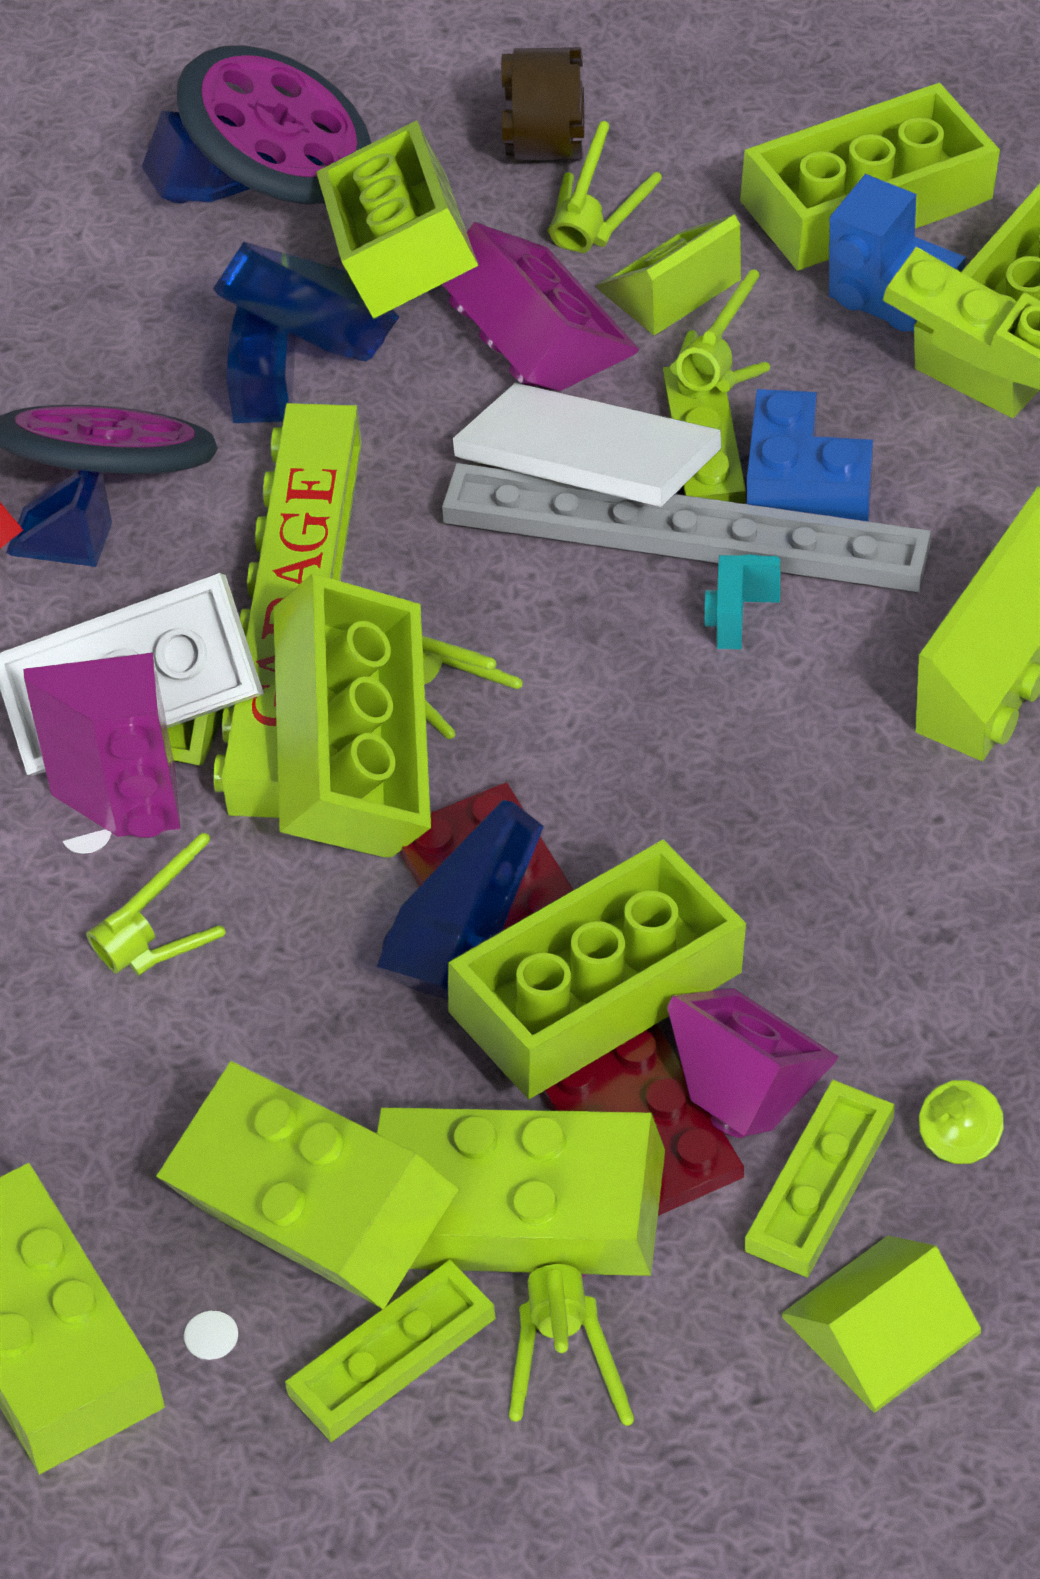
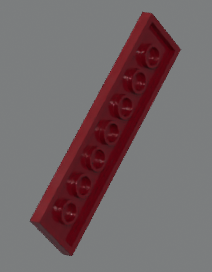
M507 782L430 813L431 828L408 846H402V850L399 852L459 955L466 953L574 891ZM657 1024L541 1092L551 1111L652 1113L665 1148L658 1216L744 1178V1165L724 1132L712 1125L709 1112L691 1101L682 1064Z

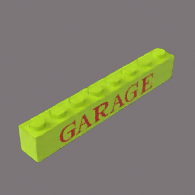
M286 403L283 426L274 427L272 431L271 457L272 462L276 463L275 471H266L263 499L265 507L269 508L267 516H258L255 532L256 550L258 553H261L259 562H250L248 568L247 590L249 599H253L251 609H242L240 614V621L264 694L224 708L222 735L223 741L227 742L228 745L226 755L217 754L215 758L214 789L215 792H224L228 816L279 818L273 607L312 573L338 581L341 580L362 445L357 405Z

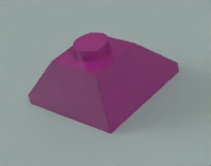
M735 988L673 995L667 1007L691 1101L711 1114L713 1126L734 1137L744 1138L745 1136L772 1131L836 1063L839 1057Z

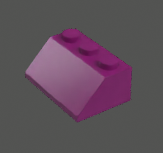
M473 222L467 234L479 266L442 285L451 294L448 301L452 307L462 315L474 320L481 328L478 333L480 339L487 346L503 354L511 363L508 368L509 372L519 382L536 388L541 385L562 391L635 355L639 351L634 342L548 247Z
M153 653L23 669V679L51 796L117 837L134 835L140 838H150L159 835L163 831L181 829L176 772Z

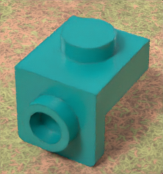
M753 554L719 555L717 590L706 589L705 626L717 627V649H742L744 602L780 603L781 559L778 556H758Z

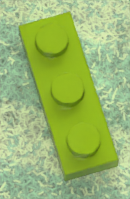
M670 366L663 367V383L669 417L679 421L718 429L721 435V449L682 486L683 495L746 504L745 484L727 392L720 391L716 386L704 392L693 391L682 383L678 375L671 372Z
M832 1079L745 1237V1252L808 1278L893 1122L895 1104Z
M449 1259L387 1305L384 1310L379 1311L286 1380L287 1394L332 1443L496 1319L494 1304Z

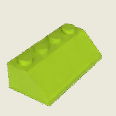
M1040 487L1035 489L919 654L915 732L982 762L995 743L1005 745L1009 741L1018 722V709L1024 700L1034 702L1040 695Z

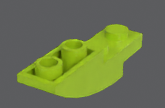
M915 247L886 287L883 301L933 329L930 344L984 371L1040 390V300L1024 292L1017 303H1014L922 249Z

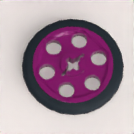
M236 45L221 46L204 51L184 67L178 79L177 108L182 124L193 143L210 162L232 179L258 193L281 201L305 205L325 204L316 171L324 167L312 163L305 155L314 156L322 161L325 166H328L372 143L366 124L358 111L335 85L315 70L297 60L268 49ZM225 82L236 84L246 94L232 90ZM274 86L286 89L293 97L281 94ZM216 115H222L231 119L237 127L223 123ZM313 121L326 125L333 133H327L319 129ZM257 152L270 155L277 164L267 162Z
M48 405L22 408L0 415V448L27 460L69 469L123 474L175 472L195 468L210 462L218 449L213 434L196 424L164 414L136 409L94 405Z

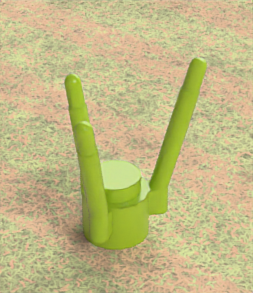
M601 121L597 127L573 194L574 175L571 172H566L563 175L555 214L547 230L553 242L562 249L586 253L591 249L593 243L597 246L605 247L612 232L662 180L661 173L654 172L603 222L601 204L597 199L588 195L587 192L610 125L607 121Z
M752 269L748 272L713 325L704 335L698 336L695 330L687 332L678 358L670 365V370L673 374L678 375L682 383L691 390L704 392L716 386L725 393L735 384L758 377L770 370L768 362H760L732 371L730 369L732 366L731 349L728 343L722 339L723 332L760 276L757 270Z
M422 635L424 684L431 682L436 677L443 663L513 689L522 687L523 681L519 677L495 668L497 663L494 658ZM425 700L426 720L446 739H453L456 733L455 730Z
M199 834L123 907L86 932L87 939L93 950L113 973L117 974L129 965L140 976L159 962L204 946V944L222 938L225 935V928L219 925L149 950L148 943L155 939V934L148 921L140 913L210 842L209 834Z
M551 1264L536 1269L527 1280L529 1302L519 1307L521 1331L511 1390L510 1420L518 1422L523 1417L536 1330L539 1329L546 1337L554 1338L555 1350L563 1354L569 1347L568 1337L575 1334L581 1325H584L619 1419L625 1426L632 1425L634 1416L598 1320L596 1299L584 1295L581 1272L577 1268L566 1264Z

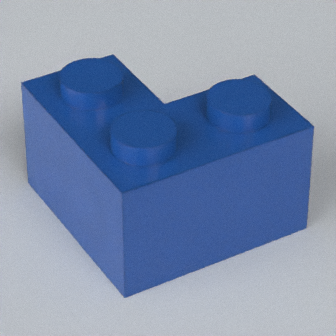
M865 174L830 216L829 297L837 300L843 307L849 310H861L888 321L897 330L914 332V325L917 320L883 301L886 287L915 247L922 249L960 272L965 268L966 257L915 237V193Z
M757 389L747 473V504L869 522L873 439L816 437L817 392Z

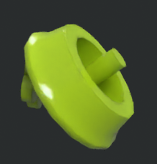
M951 1080L937 1086L925 1098L919 1113V1132L926 1147L938 1158L952 1164H972L986 1158L998 1145L1004 1130L1003 1111L997 1098L984 1086L969 1080Z

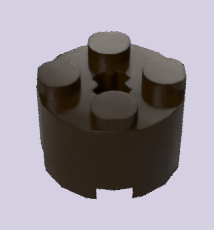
M581 47L514 48L513 53L502 54V88H505L506 101H512V109H502L501 117L502 142L505 143L506 155H515V160L584 159L582 140L573 141V138H584L585 133L584 87L582 81H580V67H583Z

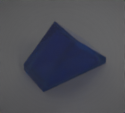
M79 470L25 506L18 520V524L23 531L10 541L6 553L15 557L97 567L112 525L103 473Z

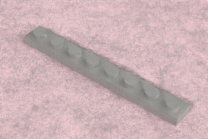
M456 463L442 506L443 522L446 524L714 563L719 562V555L753 554L758 556H778L781 559V572L914 592H920L931 539L930 530L674 494L663 506L659 507L515 471Z

